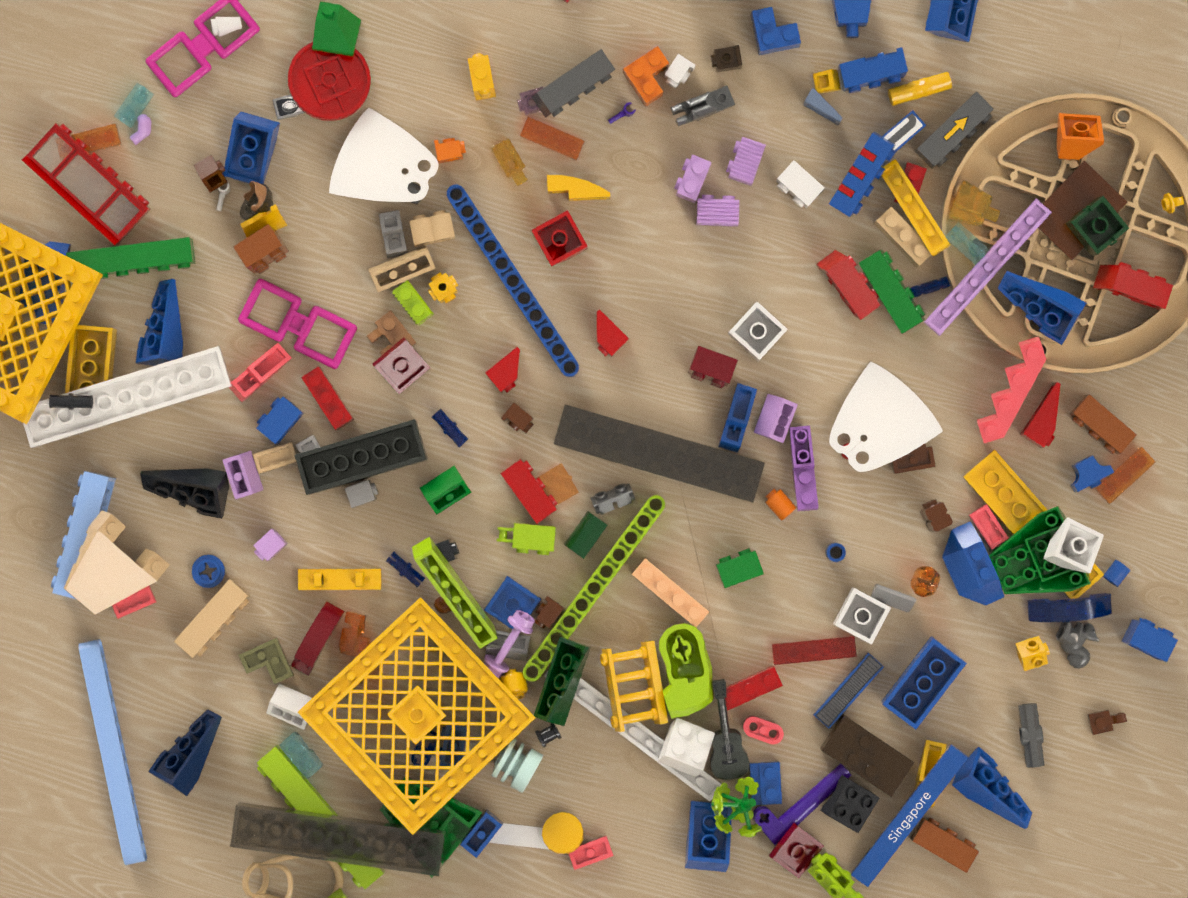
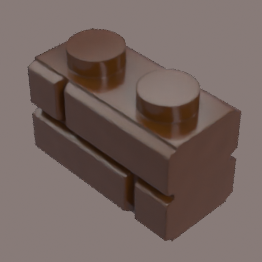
M935 499L922 504L923 509H921L920 513L923 519L926 520L929 531L938 532L952 525L953 520L950 514L946 513L948 510L944 502H937Z

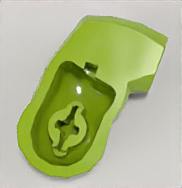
M685 623L673 625L666 629L659 639V651L665 662L667 678L670 684L663 689V695L672 719L693 714L705 708L714 699L712 665L702 633L695 626Z

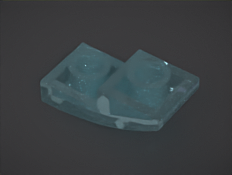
M293 732L279 745L297 769L308 779L323 766L313 749L308 748L298 732Z

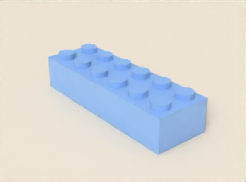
M84 471V474L80 475L78 480L79 493L74 496L72 507H75L73 515L69 516L67 527H69L68 535H65L62 541L63 554L58 557L56 567L59 568L58 573L51 582L52 593L75 599L64 589L72 566L76 563L80 554L79 549L84 544L89 525L101 511H108L116 478Z

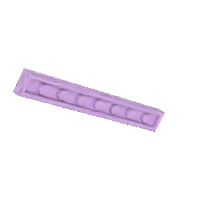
M1035 199L924 323L940 336L1052 212L1038 199Z

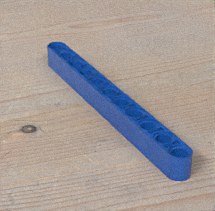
M450 186L447 190L449 202L559 370L566 377L576 376L579 371L578 362L462 186ZM454 190L462 192V197L459 200L451 198V193ZM464 208H472L473 215L471 217H464L462 215ZM478 224L485 227V231L480 235L473 232L474 227ZM487 242H494L496 249L488 252L485 250V244ZM499 259H505L508 262L505 269H498L496 267V262ZM511 276H516L519 279V283L514 287L507 284V280ZM523 293H527L530 296V301L527 304L519 302V296ZM532 311H540L542 317L539 321H532L530 319ZM544 328L552 329L553 335L551 338L545 339L541 336ZM554 346H563L564 353L561 356L554 355L552 352ZM572 362L575 364L576 369L573 373H566L564 371L566 363Z

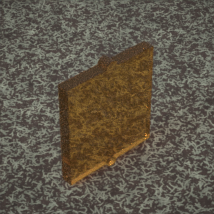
M562 463L539 476L546 486L543 489L547 496L551 494L557 501V505L579 493L571 480L572 476L568 475Z

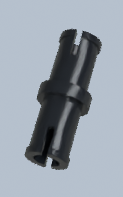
M69 393V395H50L49 407L68 408L69 410H74V408L93 409V395L74 396L73 393Z

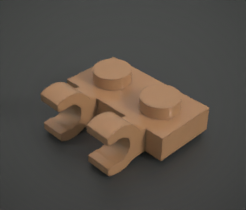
M391 310L375 322L378 328L367 335L372 344L383 335L390 342L389 346L380 351L381 356L403 337L412 347L416 344V341Z

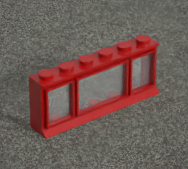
M55 123L21 160L111 243L118 245L151 210L148 206L150 202L141 194L137 196L133 193L134 188L126 180L124 182L120 181L117 178L119 174L112 167L106 168L101 163L103 159L95 152L91 154L86 149L88 145L79 137L75 139L71 136L72 131L65 124L59 125Z

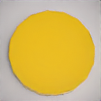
M560 812L553 814L543 825V841L548 849L556 854L572 853L579 848L583 841L582 824L577 817L570 813Z

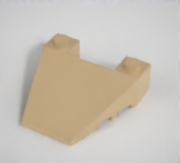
M101 511L89 525L84 544L79 549L80 554L76 563L73 564L64 589L93 614H97L155 583L169 567V564L151 550L145 549L135 562L121 551L113 542L126 526L111 513Z

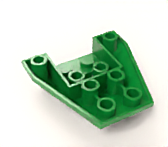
M1059 506L1036 515L989 555L1004 594L1069 592L1091 584L1088 573L1062 568L1043 559L1050 539L1066 519Z

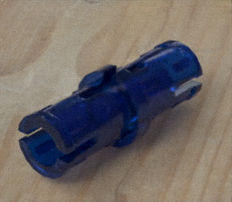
M442 409L438 410L431 417L444 430L443 433L447 434L458 447H461L468 440L456 426L457 423L453 422Z
M394 551L391 556L396 562L390 557L387 558L386 562L399 571L401 577H406L418 588L421 583L415 577L421 582L424 581L425 577L411 567L412 564L410 562H405Z

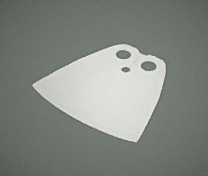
M368 108L357 120L340 150L332 172L329 193L372 201H419L426 196L429 189L428 180L436 174L439 164L435 156L412 135L381 114ZM419 161H429L431 164L430 169L427 172L420 171L417 166ZM407 168L409 173L403 175L401 170ZM409 183H419L421 190L417 194L410 193L407 188Z
M870 361L845 399L832 427L829 442L837 453H843L848 457L849 464L856 471L866 472L907 455L936 437L943 430L931 411L911 389L893 374ZM842 433L850 436L851 440L847 446H841L837 441L838 436ZM861 435H866L868 437L867 441H861ZM864 451L869 455V461L866 464H859L856 461L858 452Z

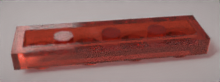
M855 636L772 644L774 665L857 657Z

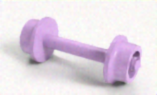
M517 610L513 616L508 617V622L514 628L497 656L490 654L484 656V664L497 678H500L503 673L508 672L509 667L503 660L520 632L526 634L533 632L532 626L535 620L524 611Z

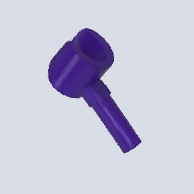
M626 103L622 111L608 119L609 123L612 124L624 116H632L636 109L632 112L626 110V107H629L632 103Z

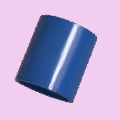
M831 543L827 546L825 554L830 561L839 562L844 559L846 550L839 543ZM835 546L841 550V555L838 558H833L830 555L831 548Z
M1115 559L1103 577L1118 587L1129 574L1130 569Z

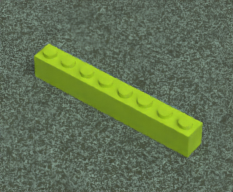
M279 745L275 746L257 762L259 765L257 767L258 771L264 777L268 776L271 779V786L276 792L279 793L281 791L286 797L284 799L286 804L291 809L295 808L300 813L298 817L305 825L308 823L312 827V834L317 840L322 839L326 844L325 849L331 856L335 855L340 860L338 864L345 872L349 871L352 874V880L357 887H363L365 890L384 874V868Z

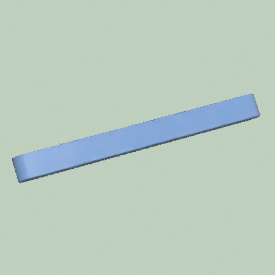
M100 639L79 643V654L122 858L125 865L147 861V853L103 645Z

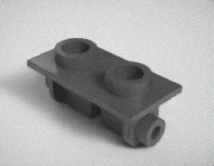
M628 483L619 484L607 492H598L594 497H591L596 514L601 513L602 515L615 510L613 502H617L620 508L631 504L635 497Z

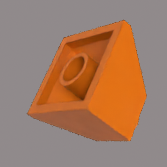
M1059 113L1057 129L1058 158L1079 160L1104 144L1101 116Z

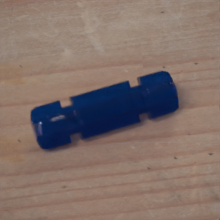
M947 276L939 280L936 279L920 284L921 286H913L910 289L915 295L914 298L921 296V294L925 295L938 291L940 288H948L950 283Z

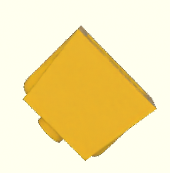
M481 53L474 54L472 58L468 59L475 99L482 100L496 97L489 56H484Z

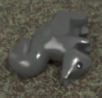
M1063 620L1056 634L1061 648L1069 654L1067 656L1069 664L1077 669L1085 667L1090 661V653L1088 649L1083 647L1086 639L1099 642L1094 626L1088 623L1083 627V623L1077 622L1075 628H1073L1071 622Z

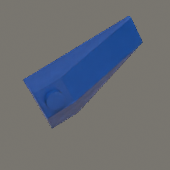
M1006 271L998 286V289L1014 306H1019L1026 313L1025 317L1029 321L1033 320L1040 327L1039 331L1043 335L1060 345L1066 340L1087 304L1068 292Z
M175 279L160 281L152 302L153 313L150 319L146 320L145 325L148 327L144 338L140 337L138 343L137 364L156 366L183 357V338Z
M980 747L976 748L956 773L952 786L969 800L1023 829L1028 828L1032 816L1031 810L1021 796L1011 790L1007 784L1009 780L1006 776L1002 777L996 769L998 765L994 759Z

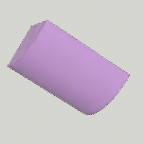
M768 394L753 433L784 443L798 404Z

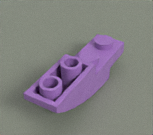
M810 426L789 427L797 512L818 510Z

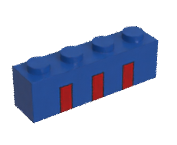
M873 132L829 205L849 217L853 216V214L857 215L863 207L862 199L864 196L869 197L874 189L872 183L875 178L879 180L884 173L883 165L886 160L890 162L896 151L893 149L896 145Z

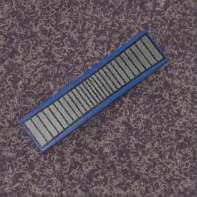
M867 653L813 715L830 729L884 666Z

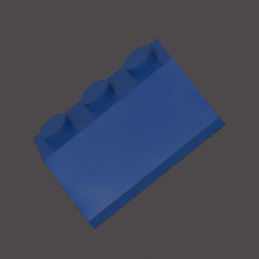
M931 0L925 31L939 37L969 42L978 0Z

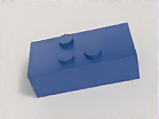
M931 636L881 701L882 705L914 729H917L967 663Z

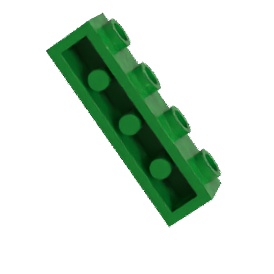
M879 250L859 262V265L898 329L903 334L925 321L924 315L926 313L920 304L916 305L913 298L915 295L909 286L906 288L902 280H904V277L899 269L895 270L892 266L893 259L887 251Z

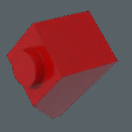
M599 309L597 311V344L599 345L597 349L605 357L608 354L612 357L629 338Z
M518 347L485 372L501 393L504 390L508 393L516 386L514 382L518 379L520 349Z

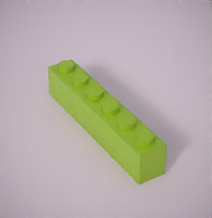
M428 537L412 547L414 560L477 646L481 649L498 639L494 624L433 540Z

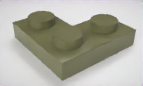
M278 638L239 654L247 674L266 666L274 684L294 676Z

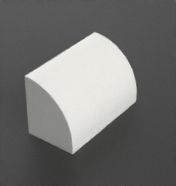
M279 684L270 700L266 713L304 730L307 722L298 714V711L312 698Z

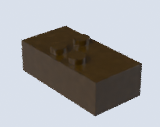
M842 714L820 747L823 752L890 797L893 796L915 763L844 714Z

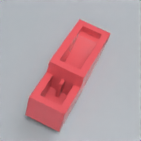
M277 343L231 382L232 387H229V389L243 402L277 373L292 357Z

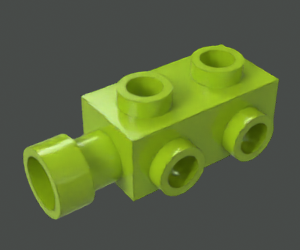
M827 852L823 855L818 853L811 860L812 865L807 871L833 898H864L859 891L856 892L852 888L855 882L851 879V873L843 870L837 864L835 856Z

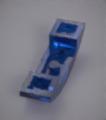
M1111 593L1093 594L1088 598L1054 601L1049 599L1028 600V619L1032 622H1071L1112 614Z

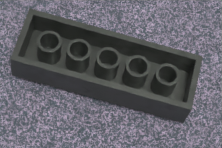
M415 419L295 455L306 495L428 460Z

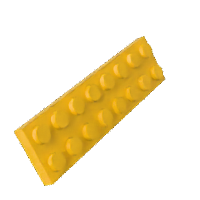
M996 450L990 452L963 476L966 482L1013 535L1036 515L1047 510ZM1094 563L1091 573H1089L1091 584L1073 591L1064 592L1065 595L1074 602L1104 576L1103 572Z

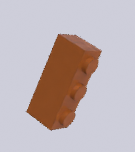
M1090 394L1085 395L1070 413L1073 417L1072 421L1079 427L1084 426L1089 430L1088 434L1096 441L1100 439L1105 444L1103 447L1111 454H1121L1137 435Z
M931 817L928 820L922 818L910 839L967 873L979 853L975 848L976 844L966 838L964 841L957 838L958 833L950 828H947L946 831L939 827L940 823Z

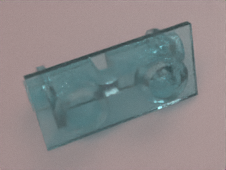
M137 83L114 117L132 128L154 94Z
M960 222L945 236L952 245L975 265L990 250Z

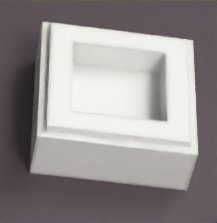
M312 435L296 444L299 453L319 448L320 445L315 436Z

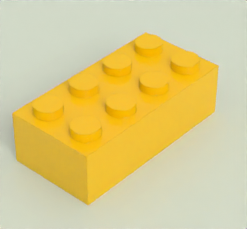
M77 325L69 342L65 393L113 379L117 329Z

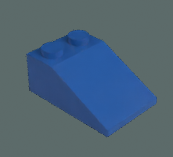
M242 111L235 116L224 166L226 170L223 172L224 176L246 183L254 181L263 185L276 145L280 123Z
M690 802L685 868L726 872L730 863L731 832L726 834L716 827L715 814L709 802ZM723 807L721 814L724 818H727L731 815L732 809L731 807Z

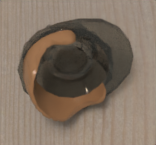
M254 181L249 183L251 190L244 194L245 200L240 209V217L242 219L248 220L258 213L271 210L273 194L268 186Z

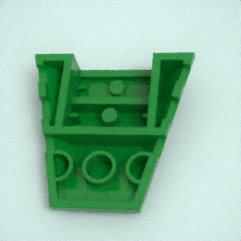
M399 784L397 788L405 795V784ZM409 784L408 795L420 796V784ZM423 785V795L431 788ZM451 798L412 835L384 804L380 808V811L395 831L400 834L405 844L412 850L431 878L446 863L483 813L476 808ZM409 799V800H410V801L413 803V805H414L419 799Z

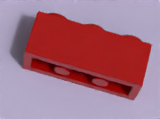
M318 366L301 377L335 430L341 429L354 420L321 367Z
M520 459L500 474L536 524H538L557 510L555 506L558 503L551 494L546 495L543 490L546 486L541 479L533 477L531 474L533 468L528 461L523 462Z
M770 666L726 686L727 698L725 699L727 711L782 687V682L775 667Z

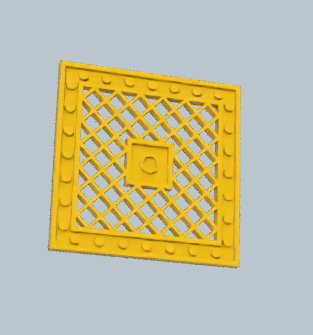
M0 223V264L2 263L3 272H0V279L5 277L7 285L0 287V340L8 341L7 345L2 347L0 345V369L2 373L0 383L4 382L6 388L0 387V411L24 424H28L103 274ZM4 248L13 253L5 255ZM20 256L29 261L22 264ZM15 258L16 266L9 269L7 261ZM37 265L45 268L46 270L39 272ZM31 267L33 275L26 277L24 269ZM18 272L20 280L13 282L11 274ZM54 274L62 277V279L55 281ZM48 275L50 283L42 286L40 278ZM35 280L37 288L29 291L27 283ZM65 284L67 292L59 294L57 286ZM22 285L24 293L16 296L14 288ZM52 289L54 297L46 299L44 291ZM9 290L10 297L2 293ZM39 294L40 302L33 304L31 296ZM25 299V300H26V303H27V307L23 308V307H24V304H22V303H20V302H18V301H21V300ZM55 302L57 311L50 313L48 305ZM42 307L44 316L36 318L35 310ZM29 312L31 321L23 323L22 315ZM46 321L48 329L40 332L38 324ZM33 326L34 334L27 337L25 329ZM19 331L21 339L14 342L12 334ZM36 340L38 348L30 350L29 342ZM23 345L25 353L17 355L16 347ZM10 350L12 358L4 360L3 352ZM27 358L29 367L21 369L19 361ZM14 364L16 372L8 374L6 366ZM17 377L19 385L12 388L10 379Z
M421 597L298 711V714L412 835L535 719L532 713ZM419 628H421L424 632H416V631H417ZM414 636H425V647H413ZM410 637V647H402L401 645ZM428 637L438 647H428ZM398 650L410 651V660L398 661ZM395 651V661H385ZM413 651H425L424 662H413ZM428 651H439V662H428ZM443 652L452 662H442ZM380 665L379 675H370ZM383 665H394V676H383ZM398 665H409V676H397ZM413 665L424 666V677L412 676ZM427 666H439V677H427ZM442 666H454V676L442 677ZM457 667L467 678L457 677ZM368 679H379V690H367ZM364 680V690H354ZM382 680H394V691L382 690ZM397 680H409L408 691H397ZM412 680H424L423 690L418 685L412 690ZM427 681H438V692L427 691ZM442 681H453V692H441ZM456 681H468V692H456ZM471 682H472L482 693H474V692H471ZM349 694L348 704H339ZM352 694H364L363 705H353ZM367 694H379L378 705H367ZM382 694H393V705H382ZM397 695H407L396 705ZM427 695L438 696V706ZM441 696H453V707H441ZM456 696H468L467 707H456ZM471 696L483 697L482 707H471ZM486 698L496 708H485ZM337 708H348V719H336ZM352 708L363 709V720L351 719ZM332 709L333 718L328 714ZM367 709H378V720H366ZM381 709H392L387 714L391 720H381ZM442 710L452 711V722L442 721L446 717ZM456 711H467V722H455ZM470 711H482V722H470ZM485 711L497 712V723L485 722ZM500 712L505 716V718L501 722ZM337 723H348L347 733ZM351 723H363L362 734H351ZM366 724H377V735H366ZM381 724H392V735H381ZM396 725L406 735H395ZM440 725H452V737L440 736ZM437 726V736H426ZM455 726H467V737H455ZM470 726H482L481 737H470ZM485 726H496L485 736ZM351 738H362V749ZM365 738L377 739V750H365ZM380 739H392V750H380ZM395 739H407L406 750H395ZM410 740L415 745L422 740L421 751H410ZM425 740H437L436 751H425ZM440 740H452L451 751H440ZM455 740L466 741V752H454ZM470 741H480L471 751H469ZM365 753H376V764ZM380 754H391V765H379ZM395 754H406V765H394ZM410 754H421V766L409 765ZM424 755H436V766H424ZM439 755H451V766H439ZM454 755H465L454 766ZM381 769H391V778L389 779ZM394 769H406L405 780H394ZM409 769H421L420 781L409 780ZM424 770H436L435 781H424ZM439 770H449L439 780ZM395 784H405V795ZM409 784H420V796L408 795ZM424 784L434 785L423 795ZM409 799L419 800L413 805V803Z

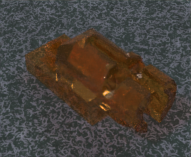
M346 612L344 622L349 623L351 628H342L339 641L341 654L357 657L369 646L371 638L362 636V633H365L366 615Z

